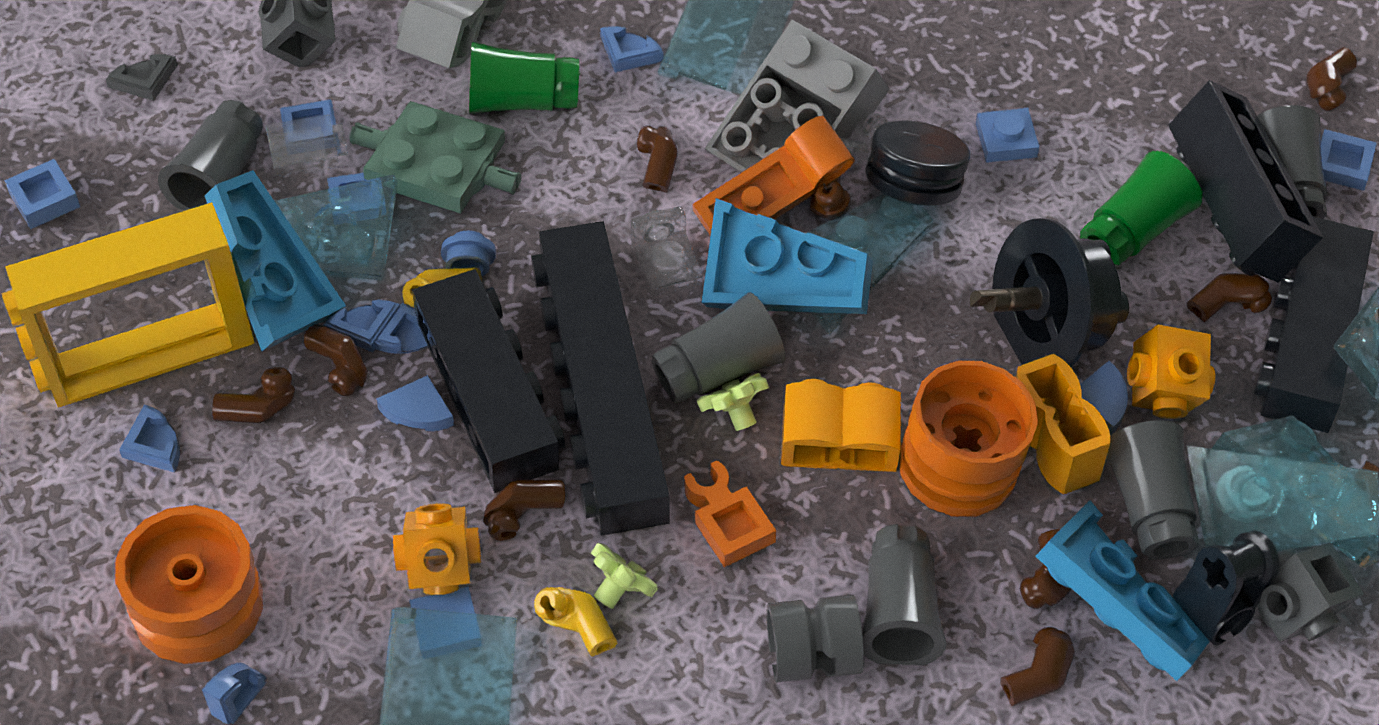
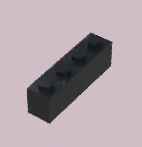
M1209 80L1168 125L1178 144L1176 152L1188 164L1192 174L1198 181L1202 197L1206 200L1213 214L1211 221L1215 228L1223 234L1231 250L1229 257L1233 264L1247 275L1253 276L1258 274L1279 283L1324 237L1247 97Z
M1312 216L1324 238L1292 269L1291 277L1285 276L1278 284L1273 308L1283 310L1281 320L1272 318L1264 344L1265 351L1274 353L1272 364L1262 362L1254 394L1264 397L1260 416L1329 433L1341 404L1374 231Z
M476 269L412 289L418 326L493 492L502 491L512 481L533 480L559 470L558 450L565 448L562 429L555 415L546 417L540 405L544 403V397L537 376L533 371L524 372L520 363L523 360V353L519 339L513 329L505 331L500 319L503 318V312L495 289L493 287L484 288ZM428 331L431 335V337H429V340L427 338Z

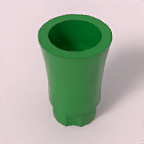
M472 42L469 115L506 110L552 111L553 106L563 109L577 108L579 59L572 57H557L555 59V54L509 50Z
M1150 151L1114 195L1095 211L1093 219L1080 231V239L1105 241L1110 248L1114 264L1120 265L1130 256L1137 255L1153 239L1175 222L1201 206L1203 198L1199 183L1192 172L1174 156L1162 151Z

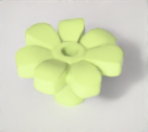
M760 373L748 376L742 383H740L739 379L723 384V390H717L698 398L697 404L701 412L709 409L728 411L735 430L739 431L757 423L749 402L752 401V398L758 392L768 389L769 385L765 377H761Z
M597 543L591 551V554L596 557L594 559L595 565L603 570V574L606 576L593 596L605 606L613 609L625 591L642 592L652 598L658 590L657 584L645 576L647 573L645 569L633 561L626 564V560L613 552L605 544Z

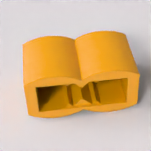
M1055 354L1018 366L1015 377L1025 385L1036 404L1038 425L1030 446L1036 449L1037 464L1044 478L1054 489L1063 495L1099 482L1110 446V432L1100 412L1091 403L1082 398L1081 385L1073 369Z
M806 379L801 382L786 384L783 405L781 465L786 467L896 472L901 444V392L872 382L847 388L828 384L820 379Z

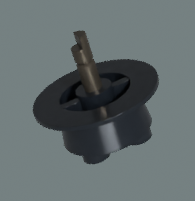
M1047 218L1031 219L1018 225L1009 234L1001 247L995 265L992 289L975 290L970 295V307L983 306L987 312H994V317L1021 365L1055 354L1072 367L1084 351H1093L1102 347L1112 336L1117 324L1123 323L1129 314V301L1125 293L1121 291L1118 272L1111 258L1110 248L1103 240L1076 239L1072 232L1064 225Z

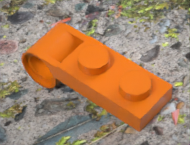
M817 116L797 128L786 139L784 146L693 203V212L710 236L716 198L731 203L736 208L751 214H761L775 220L811 197L823 183L827 186L843 175L854 164L855 158L824 116Z

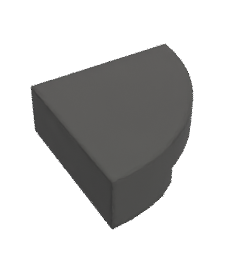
M154 54L149 55L150 60L139 62L129 67L124 63L114 69L106 78L108 88L154 101L178 66L176 56Z

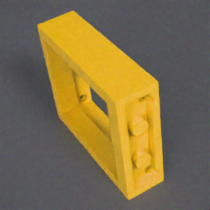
M212 202L5 266L12 290L1 293L13 327L24 323L23 326L16 327L27 361L31 360L29 361L40 393L51 390L58 408L255 344L229 244ZM204 260L216 303L58 353L42 311Z

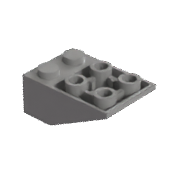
M791 20L705 147V150L740 172H743L784 146L786 139L797 128L817 116H824L845 145L868 122L889 91V88L876 68L798 22Z

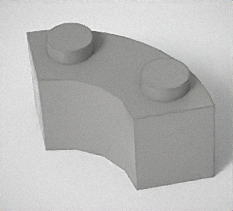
M409 0L408 5L402 10L398 19L397 30L399 38L396 48L446 68L456 67L470 57L472 42L479 43L477 38L485 20L495 23L500 17L507 0Z

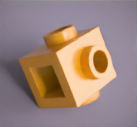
M1158 324L1134 341L1133 355L1127 367V382L1132 386V406L1153 410V415L1159 418L1178 419L1187 416L1188 412L1209 400L1215 385V370L1210 365L1211 334Z
M443 503L420 506L413 512H406L403 534L393 535L396 571L407 570L409 589L423 588V592L428 595L453 593L459 590L460 584H470L471 564L481 563L478 527L467 528L465 507L452 508L451 505ZM436 548L443 550L447 554L425 557L429 550Z

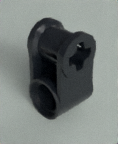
M1250 530L1240 533L1233 540L1232 544L1227 546L1219 544L1210 545L1202 548L1197 554L1194 564L1186 578L1175 590L1173 598L1213 645L1217 646L1224 643L1226 640L1221 637L1230 631L1233 637L1239 634L1253 619L1255 608L1261 600L1263 591L1271 584L1279 570V556L1276 547L1262 532Z

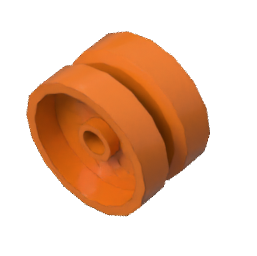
M197 505L173 507L144 519L125 538L115 559V583L126 606L132 625L141 643L160 658L183 664L213 661L237 649L255 630L263 611V586L254 565L250 544L241 527L221 511Z

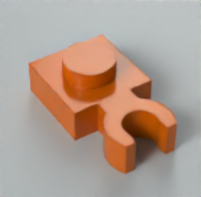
M717 460L711 463V478L715 482L712 486L705 487L699 485L691 473L684 476L686 498L690 503L700 508L695 511V524L724 568L776 543V529L747 486L733 493L730 492L729 473L722 463Z

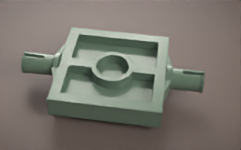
M413 101L408 103L396 122L384 131L357 122L350 132L351 144L375 150L363 167L364 179L368 180L369 185H372L371 181L383 184V189L460 214L471 197L482 190L485 185L514 195L516 188L521 183V173L494 166V159L505 142V130Z

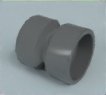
M853 594L819 598L814 608H808L802 600L767 604L768 644L770 652H776L777 664L772 665L776 683L809 680L815 669H821L827 677L863 673L864 647L858 605Z

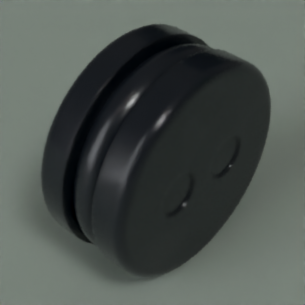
M909 120L888 122L879 126L874 132L865 174L872 186L893 199L923 206L943 205L954 201L962 191L964 173L968 168L970 160V150L967 144L957 135L936 125Z

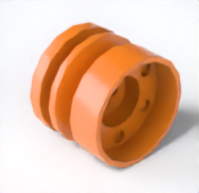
M955 361L937 367L920 384L900 447V475L911 494L930 509L950 516L977 517L997 509L1012 494L1035 434L1038 417L1034 399L1025 385L1008 371L983 361Z

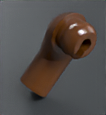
M647 125L640 129L637 139V149L639 152L651 154L642 186L647 189L667 193L678 156L677 147L668 128L660 125L656 129Z
M841 176L827 186L823 183L816 193L811 195L810 210L816 216L835 220L848 212L851 206V197L840 184Z
M1223 273L1215 277L1187 302V308L1203 322L1209 320L1227 303H1242L1244 309L1250 308L1253 313H1260L1266 310L1272 302V295L1268 291L1270 285L1258 274L1250 276L1245 273Z
M282 367L268 368L261 376L262 386L251 394L215 393L212 404L213 419L215 421L262 423L267 421L292 402L295 387L291 385V373Z
M515 480L510 482L485 507L483 522L488 526L489 535L498 541L512 539L520 529L518 519L529 509L562 508L565 503L564 483L562 480Z
M1060 529L1046 531L1038 537L1040 551ZM1044 564L1035 571V576L1023 579L1020 584V592L1024 602L1033 609H1039L1044 604L1053 606L1059 603L1072 590V588L1059 584L1050 575L1047 566Z

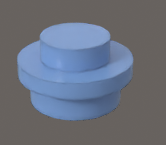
M465 230L443 241L441 257L446 262V269L480 268L481 275L484 276L488 273L490 265L495 261L496 247L492 241L485 238L481 233Z

